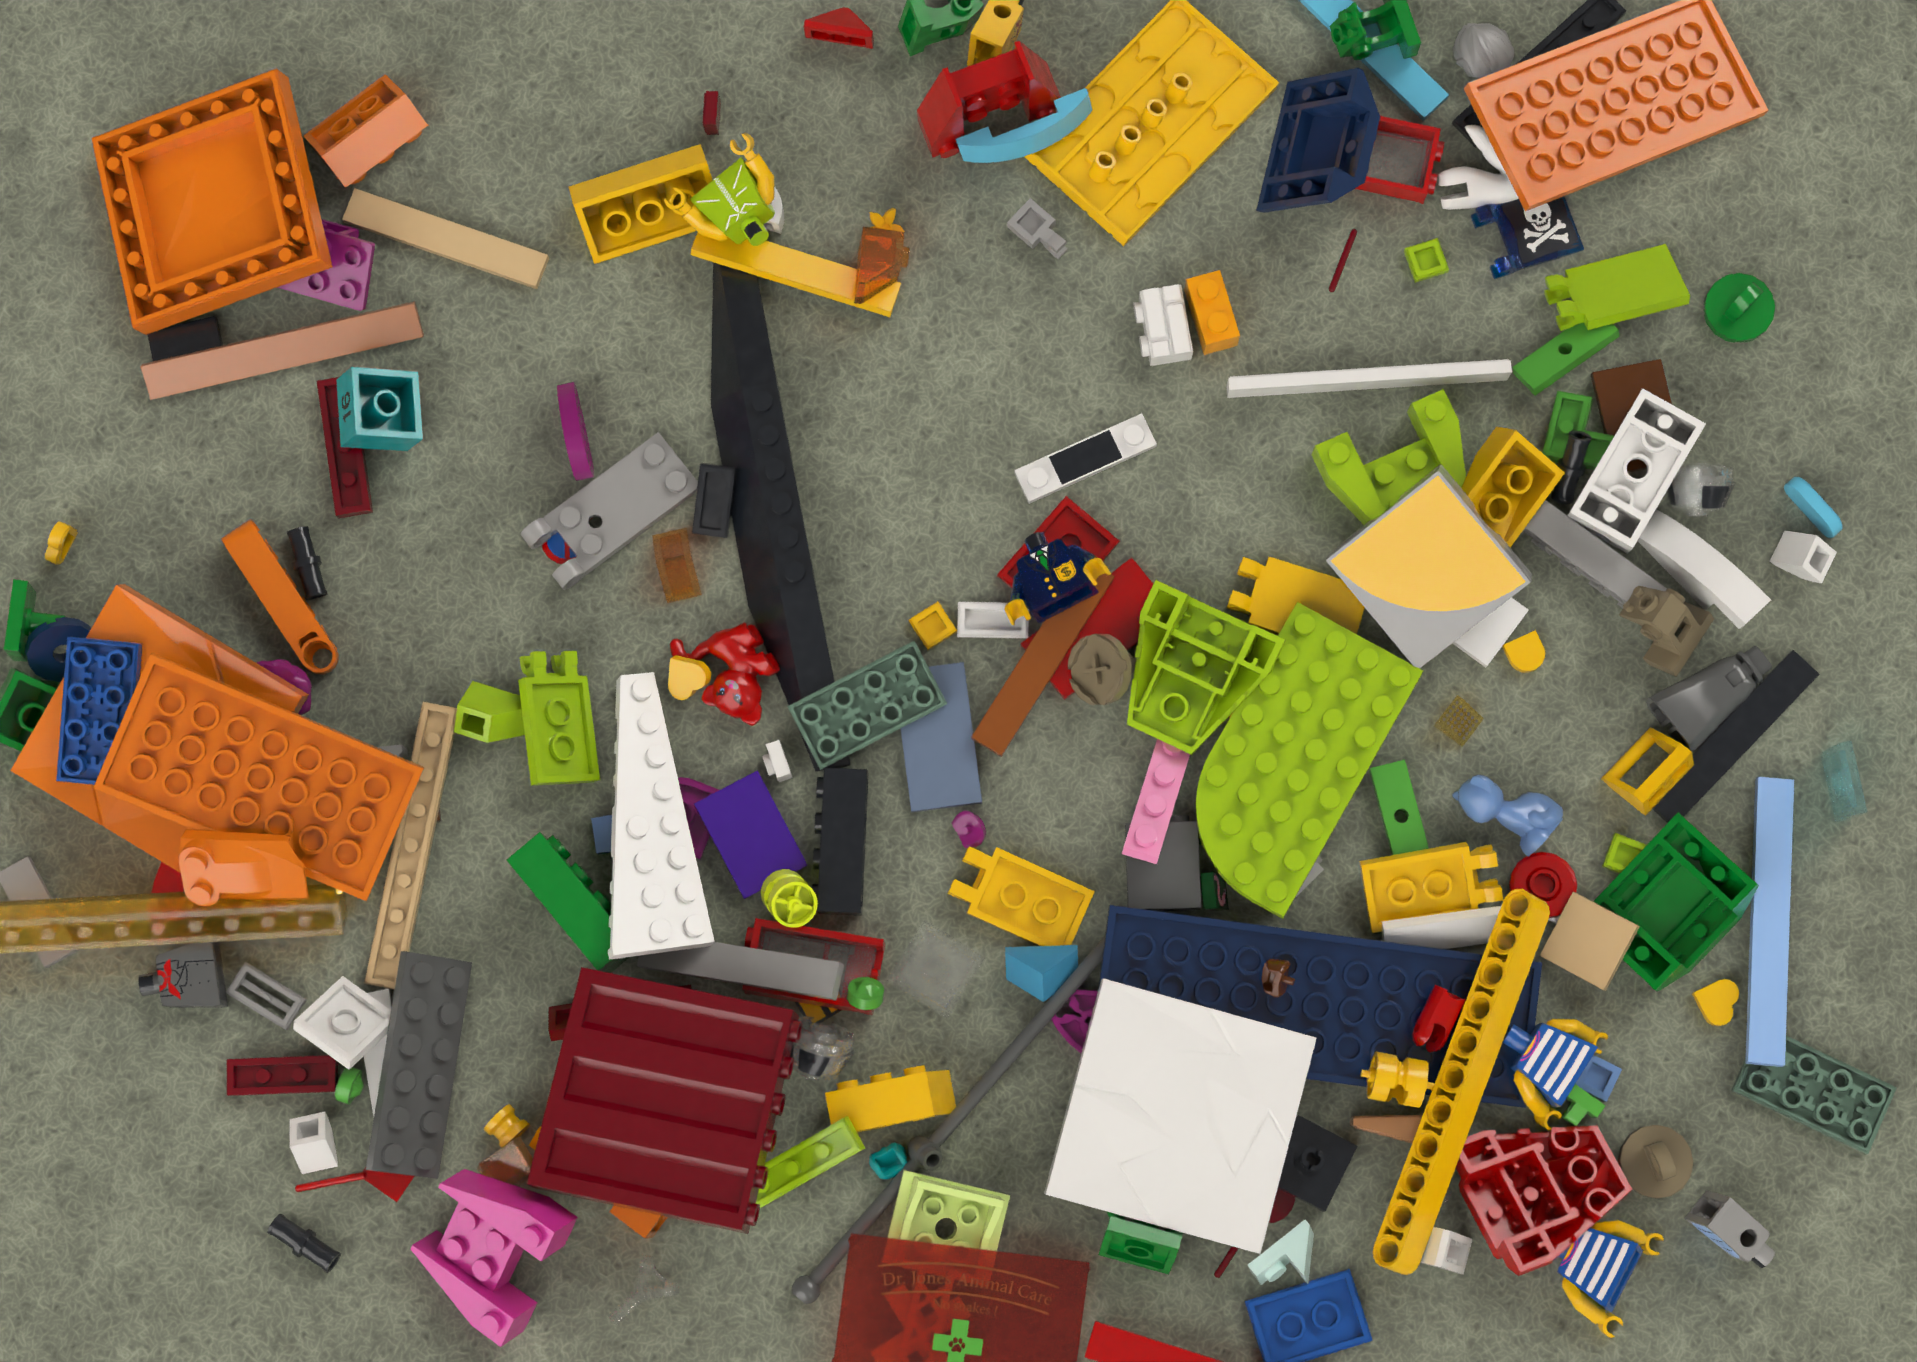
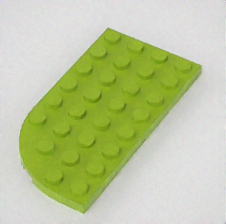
M1299 602L1296 603L1278 634L1279 637L1286 641L1271 673L1231 715L1206 759L1196 793V823L1203 848L1206 850L1219 875L1239 894L1282 919L1423 674V670L1414 667L1407 661Z

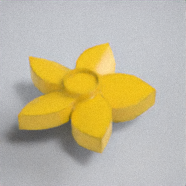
M889 209L883 217L878 213L870 212V220L874 226L867 229L864 238L878 240V243L888 250L892 243L891 235H899L905 232L900 225L893 223L896 209Z

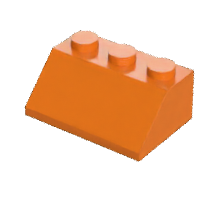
M385 74L303 137L346 188L350 184L353 185L362 181L366 177L367 171L375 165L385 163L391 159L395 150L403 144L416 140L428 124L407 95Z

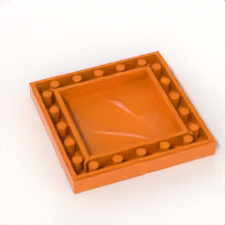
M277 68L91 138L133 329L147 335L333 267L289 78Z
M125 584L115 586L86 637L143 643L140 676L149 655L154 653L297 714L309 695ZM63 678L10 771L181 873L179 866L181 836L185 829H193L96 790L92 784L56 781L64 687Z

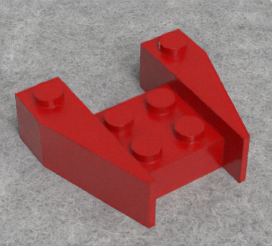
M1017 41L1014 42V50L952 73L949 72L948 67L942 69L917 109V117L932 158L939 155L941 158H949L960 152L956 139L964 136V121H979L985 118L990 111L999 108L1001 110H1009L1016 107L1020 101L1028 121L1039 120L1057 113L1054 100L1061 98L1047 62L1022 42Z

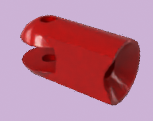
M1434 985L1413 1029L1412 1037L1415 1045L1422 1046L1426 1043L1428 1052L1440 1050L1445 1045L1466 999L1451 994L1438 985Z

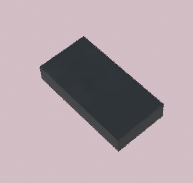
M215 316L166 327L147 334L153 362L223 346L218 319Z
M700 463L692 534L728 538L737 467Z

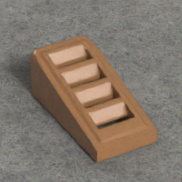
M1423 1115L1352 1116L1350 1118V1126H1353L1355 1129L1412 1143Z

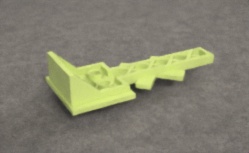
M903 1170L881 1262L887 1264L941 1262L993 1268L1010 1195ZM943 1218H950L954 1222V1231L947 1238L939 1237L935 1231L937 1222ZM895 1265L916 1270L912 1291H921V1289L922 1291H929L923 1283L925 1273L944 1276L943 1285L934 1291L950 1292L954 1279L964 1280L963 1273L966 1282L971 1283V1278L978 1279V1285L981 1286V1280H984L983 1286L985 1287L987 1281L990 1282L992 1270L954 1265ZM902 1282L887 1292L908 1291V1289ZM920 1293L884 1295L903 1328L902 1331L870 1350L875 1361L910 1362L907 1355L917 1350L922 1357L918 1362H947L948 1356L945 1351L932 1350L934 1333L942 1334L952 1328L953 1319L964 1320L971 1316L966 1306L965 1311H963L964 1305L962 1304L964 1303L960 1296L957 1295L949 1300L950 1294L924 1293L925 1296L919 1299ZM939 1296L940 1299H943L941 1308L936 1304L934 1300ZM928 1303L934 1308L935 1304L936 1309L923 1316L920 1308Z

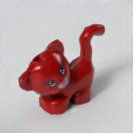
M744 622L732 629L727 628L716 631L709 639L699 643L692 653H686L682 640L676 638L671 641L669 645L672 656L677 655L700 661L704 656L711 653L725 661L729 669L717 675L714 683L708 685L704 690L701 700L706 705L717 707L721 712L731 717L741 718L743 722L751 726L760 721L762 715V707L760 705L762 690L756 676L757 674L773 676L780 671V667L771 653L766 655L763 651L756 653L755 649L763 644L764 641L754 625L750 624L747 626Z

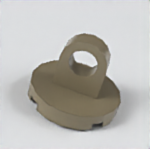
M1110 634L1085 636L1072 648L1068 659V670H1071L1072 679H1069L1071 687L1080 699L1091 705H1108L1118 701L1128 689L1131 674L1135 670L1136 659L1127 652L1120 640Z
M1660 1125L1640 1127L1629 1134L1621 1147L1618 1158L1619 1166L1632 1190L1642 1196L1654 1199L1672 1196L1683 1189L1691 1177L1693 1168L1691 1148L1683 1136L1672 1128Z

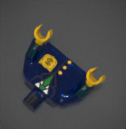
M1043 532L1033 533L1024 541L1029 554L1017 561L1018 572L1013 577L1010 602L1006 604L1004 610L1011 625H1015V620L1021 616H1024L1026 621L1030 620V613L1040 624L1099 593L1095 586L1098 584L1096 579L1102 574L1109 576L1111 572L1102 559L1097 558L1094 554L1078 545L1066 546L1061 539L1048 543Z

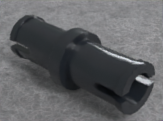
M1577 430L1569 432L1563 458L1559 459L1557 466L1565 474L1552 492L1551 498L1556 502L1571 504L1574 501L1579 477L1585 473L1586 466L1584 460L1589 443L1591 442V436L1585 432Z
M304 526L289 530L287 536L289 537L295 562L292 564L294 571L299 572L305 592V599L313 600L326 596L328 593L319 568L322 562L320 556L315 554L309 534V527Z
M279 1214L268 1228L267 1233L292 1248L294 1255L297 1257L304 1256L327 1273L334 1268L341 1256L340 1252L335 1251L317 1239L314 1231L311 1229L305 1231L285 1218L283 1214Z

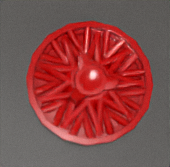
M1538 852L1531 854L1529 857H1524L1516 864L1510 875L1509 889L1510 891L1524 889L1545 901L1550 910L1549 918H1553L1562 914L1572 893L1577 892V880L1573 869L1567 861L1556 854Z

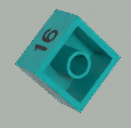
M350 367L336 380L341 447L408 451L423 439L418 372Z

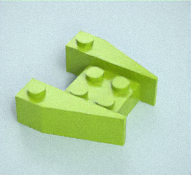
M1444 389L1411 403L1407 411L1420 440L1363 465L1348 432L1315 445L1311 455L1325 485L1363 525L1381 516L1398 501L1402 494L1440 464L1462 488L1466 472L1459 419Z

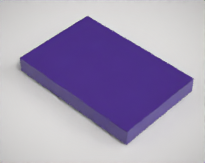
M758 770L694 803L702 822L743 899L761 891L763 882L771 873L781 869H789L796 872L808 866Z

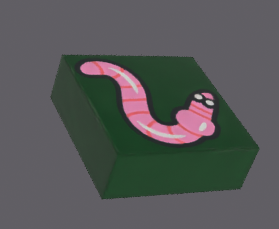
M1202 873L1200 882L1205 910H1229L1226 881L1219 873Z

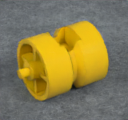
M1377 1051L1372 1057L1369 1069H1362L1360 1075L1367 1078L1368 1099L1389 1102L1393 1097L1396 1098L1398 1104L1415 1108L1421 1107L1426 1090H1432L1434 1087L1433 1082H1428V1061L1406 1057L1403 1062H1400L1397 1055Z

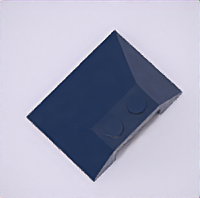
M1354 68L1287 82L1256 211L1265 213L1332 203L1365 183L1373 145L1377 137L1380 115L1364 70Z

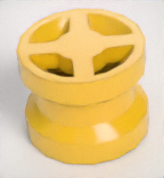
M508 1104L487 1123L484 1131L488 1135H494L499 1140V1146L506 1150L517 1141L529 1128L530 1124L525 1119H519L515 1115V1109Z

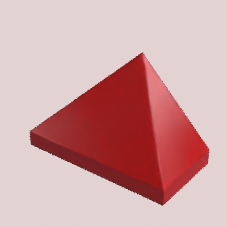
M842 7L804 21L805 38L873 49V31L849 8Z

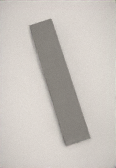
M714 942L708 947L640 955L637 966L644 969L830 1000H837L844 964L836 961Z

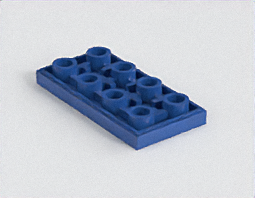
M74 636L67 637L56 781L95 785L140 679L143 643Z

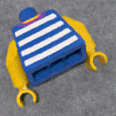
M1551 1019L1546 1024H1537L1531 1034L1512 1024L1502 1042L1518 1052L1510 1066L1515 1072L1514 1082L1524 1103L1533 1112L1535 1122L1547 1130H1551V1127L1547 1124L1548 1118L1551 1115L1558 1119L1562 1117V1114L1550 1105L1553 1107L1562 1106L1594 1053H1602V1050H1599L1596 1046L1598 1038L1608 1039L1606 1033L1595 1031L1577 1019Z
M1620 1220L1596 1222L1576 1242L1560 1254L1559 1257L1563 1260L1557 1271L1564 1277L1562 1288L1573 1307L1592 1323H1598L1599 1330L1610 1338L1615 1336L1607 1331L1606 1327L1609 1321L1615 1320L1623 1326V1321L1618 1316L1612 1314V1311L1641 1254L1659 1255V1252L1651 1250L1649 1241L1651 1238L1664 1241L1663 1236L1658 1233L1645 1234L1642 1229Z

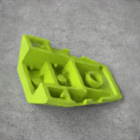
M1155 580L1140 612V629L1135 652L1136 661L1134 678L1131 685L1127 725L1193 755L1271 673L1286 640Z

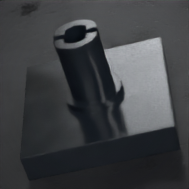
M1296 1115L1278 1189L1325 1212L1358 1146Z

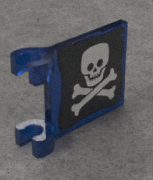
M1565 196L1526 212L1520 200L1517 199L1502 204L1480 206L1475 209L1476 213L1471 215L1475 229L1496 222L1508 255L1495 259V264L1490 265L1494 280L1516 271L1584 250Z

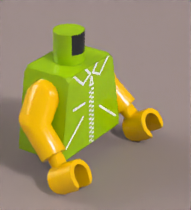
M743 133L742 136L747 142L746 149L741 150L735 140L730 141V148L735 154L744 155L747 159L746 161L740 157L690 198L693 205L690 206L686 202L685 193L677 188L673 189L681 195V202L676 206L671 205L666 198H664V202L667 207L673 210H680L683 213L682 218L703 236L719 241L730 238L736 244H741L748 239L751 245L758 246L769 237L764 224L772 219L775 214L771 204L774 200V175L760 154L754 153L753 137Z

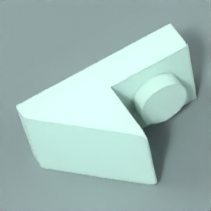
M1303 1220L1248 1264L1250 1271L1261 1285L1267 1280L1273 1282L1281 1277L1287 1268L1285 1266L1288 1263L1292 1264L1308 1284L1314 1233L1309 1223Z

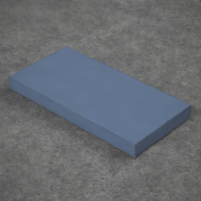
M964 662L929 666L947 704L901 728L911 812L981 804L982 797L974 740L971 739L973 728Z

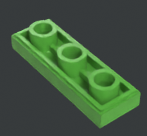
M1585 323L1576 324L1513 366V374L1536 396L1620 337L1619 330L1613 324L1587 330Z
M1405 760L1370 768L1369 772L1391 854L1396 855L1429 849ZM1395 812H1404L1406 814V822H1397L1394 817Z

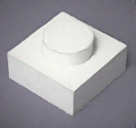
M780 740L766 744L769 754L762 757L768 775L776 774L779 782L793 778Z

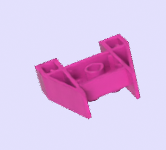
M463 1169L441 1182L438 1187L458 1202L444 1235L436 1230L413 1244L411 1251L471 1326L502 1347L525 1330L537 1305L536 1301L509 1283L523 1251L526 1250L538 1260L543 1261L565 1246L578 1217L549 1196Z

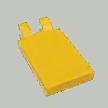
M1268 557L1265 566L1249 558H1242L1237 575L1255 580L1251 597L1233 590L1226 608L1250 615L1248 624L1278 635L1296 603L1299 602L1357 634L1365 607L1342 579L1273 557Z
M1467 842L1359 861L1372 933L1382 932V921L1478 909V904L1503 901L1501 885H1498L1497 878L1478 882L1477 869L1498 867L1497 855L1493 851L1491 844L1480 846L1470 851Z
M970 846L967 848L962 861L979 868L980 871L972 887L954 879L947 893L970 903L966 914L1037 946L1072 944L1095 891L998 847L995 848L992 857Z

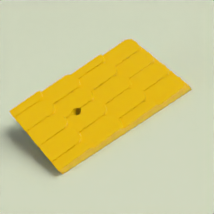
M1170 0L1085 87L1088 91L1093 110L1076 129L1058 142L1024 157L1031 164L1035 165L1052 183L1061 188L1062 192L1082 210L1086 211L1109 234L1111 233L1112 237L1124 247L1276 90L1279 82L1187 0Z

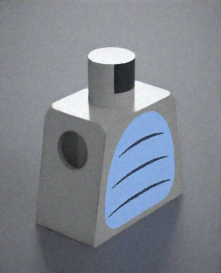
M1706 1190L1684 1218L1733 1258L1747 1263L1752 1260L1760 1268H1764L1775 1256V1251L1765 1243L1770 1236L1769 1231L1731 1197Z

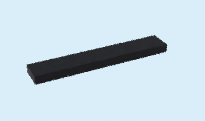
M1587 0L1518 63L1608 29L1625 15L1626 10L1617 0ZM1470 105L1452 121V124L1476 148L1465 126L1478 125L1482 127L1472 105Z
M1794 650L1790 651L1753 690L1751 695L1692 754L1694 766L1655 805L1653 810L1667 823L1677 813L1684 817L1820 674Z

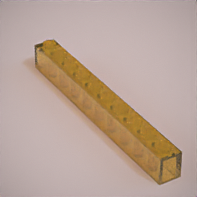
M326 884L307 885L309 899L251 900L219 898L215 904L205 907L191 902L186 897L185 892L0 901V953L343 935L348 916L345 892Z

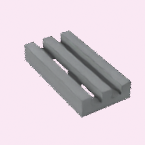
M247 962L243 964L226 991L228 995L285 1030L290 1028L292 1021L297 1017L299 1010L307 1001L301 995ZM247 973H250L295 1001L292 1007L245 979ZM240 984L286 1012L285 1018L282 1019L237 991Z

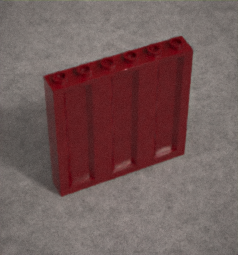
M581 967L527 1184L539 1190L749 1234L750 1226H755L759 1217L760 1204L756 1203L758 1191L765 1188L768 1178V1167L764 1166L767 1153H772L776 1144L777 1131L773 1130L776 1115H782L786 1097L782 1093L784 1080H789L793 1071L794 1058L790 1057L793 1043H798L801 1037L802 1022L798 1021L799 1015L792 1009Z

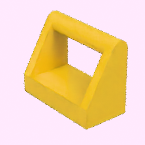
M1650 727L1601 779L1612 790L1646 816L1694 766L1692 751L1680 742ZM1654 743L1669 754L1637 789L1620 780Z

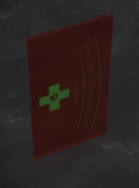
M850 1233L832 1362H1077L1088 1272L1090 1271L1089 1262Z

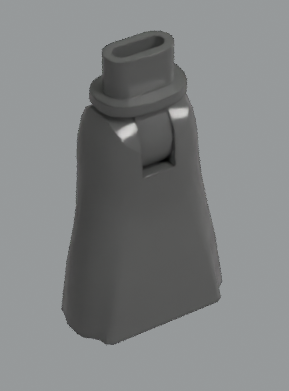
M1753 646L1745 653L1739 651L1734 656L1720 659L1699 672L1647 698L1646 703L1648 709L1662 727L1671 722L1673 727L1666 731L1668 735L1693 752L1751 695L1756 685L1763 681L1762 675L1772 669V665L1757 646Z

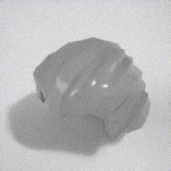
M1468 23L1464 25L1458 32L1453 47V55L1457 65L1463 67L1468 77L1482 78L1510 67L1515 53L1507 32L1490 23Z

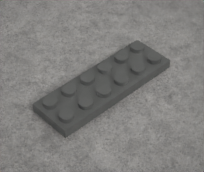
M401 951L366 1170L438 1179L472 962Z

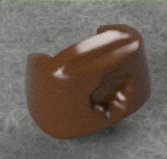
M1268 959L1265 962L1262 971V983L1265 993L1273 997H1281L1286 991L1287 984L1294 985L1295 979L1288 977L1291 965L1289 960Z

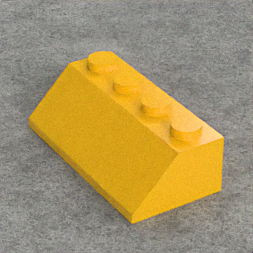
M701 144L569 186L573 206L594 264L696 231L682 218L683 213L680 210H673L666 206L664 198L671 205H678L681 202V195L673 189L677 188L685 193L686 202L691 206L693 203L690 198L713 180Z

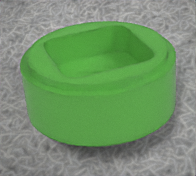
M859 977L849 983L847 1000L855 1008L872 1010L878 1008L883 1003L884 986L878 980L870 977Z
M354 1067L350 1070L347 1068L343 1070L335 1091L337 1101L351 1104L354 1098L361 1094L364 1087L362 1070Z

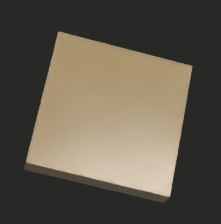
M1573 892L1540 956L1606 991L1640 926Z

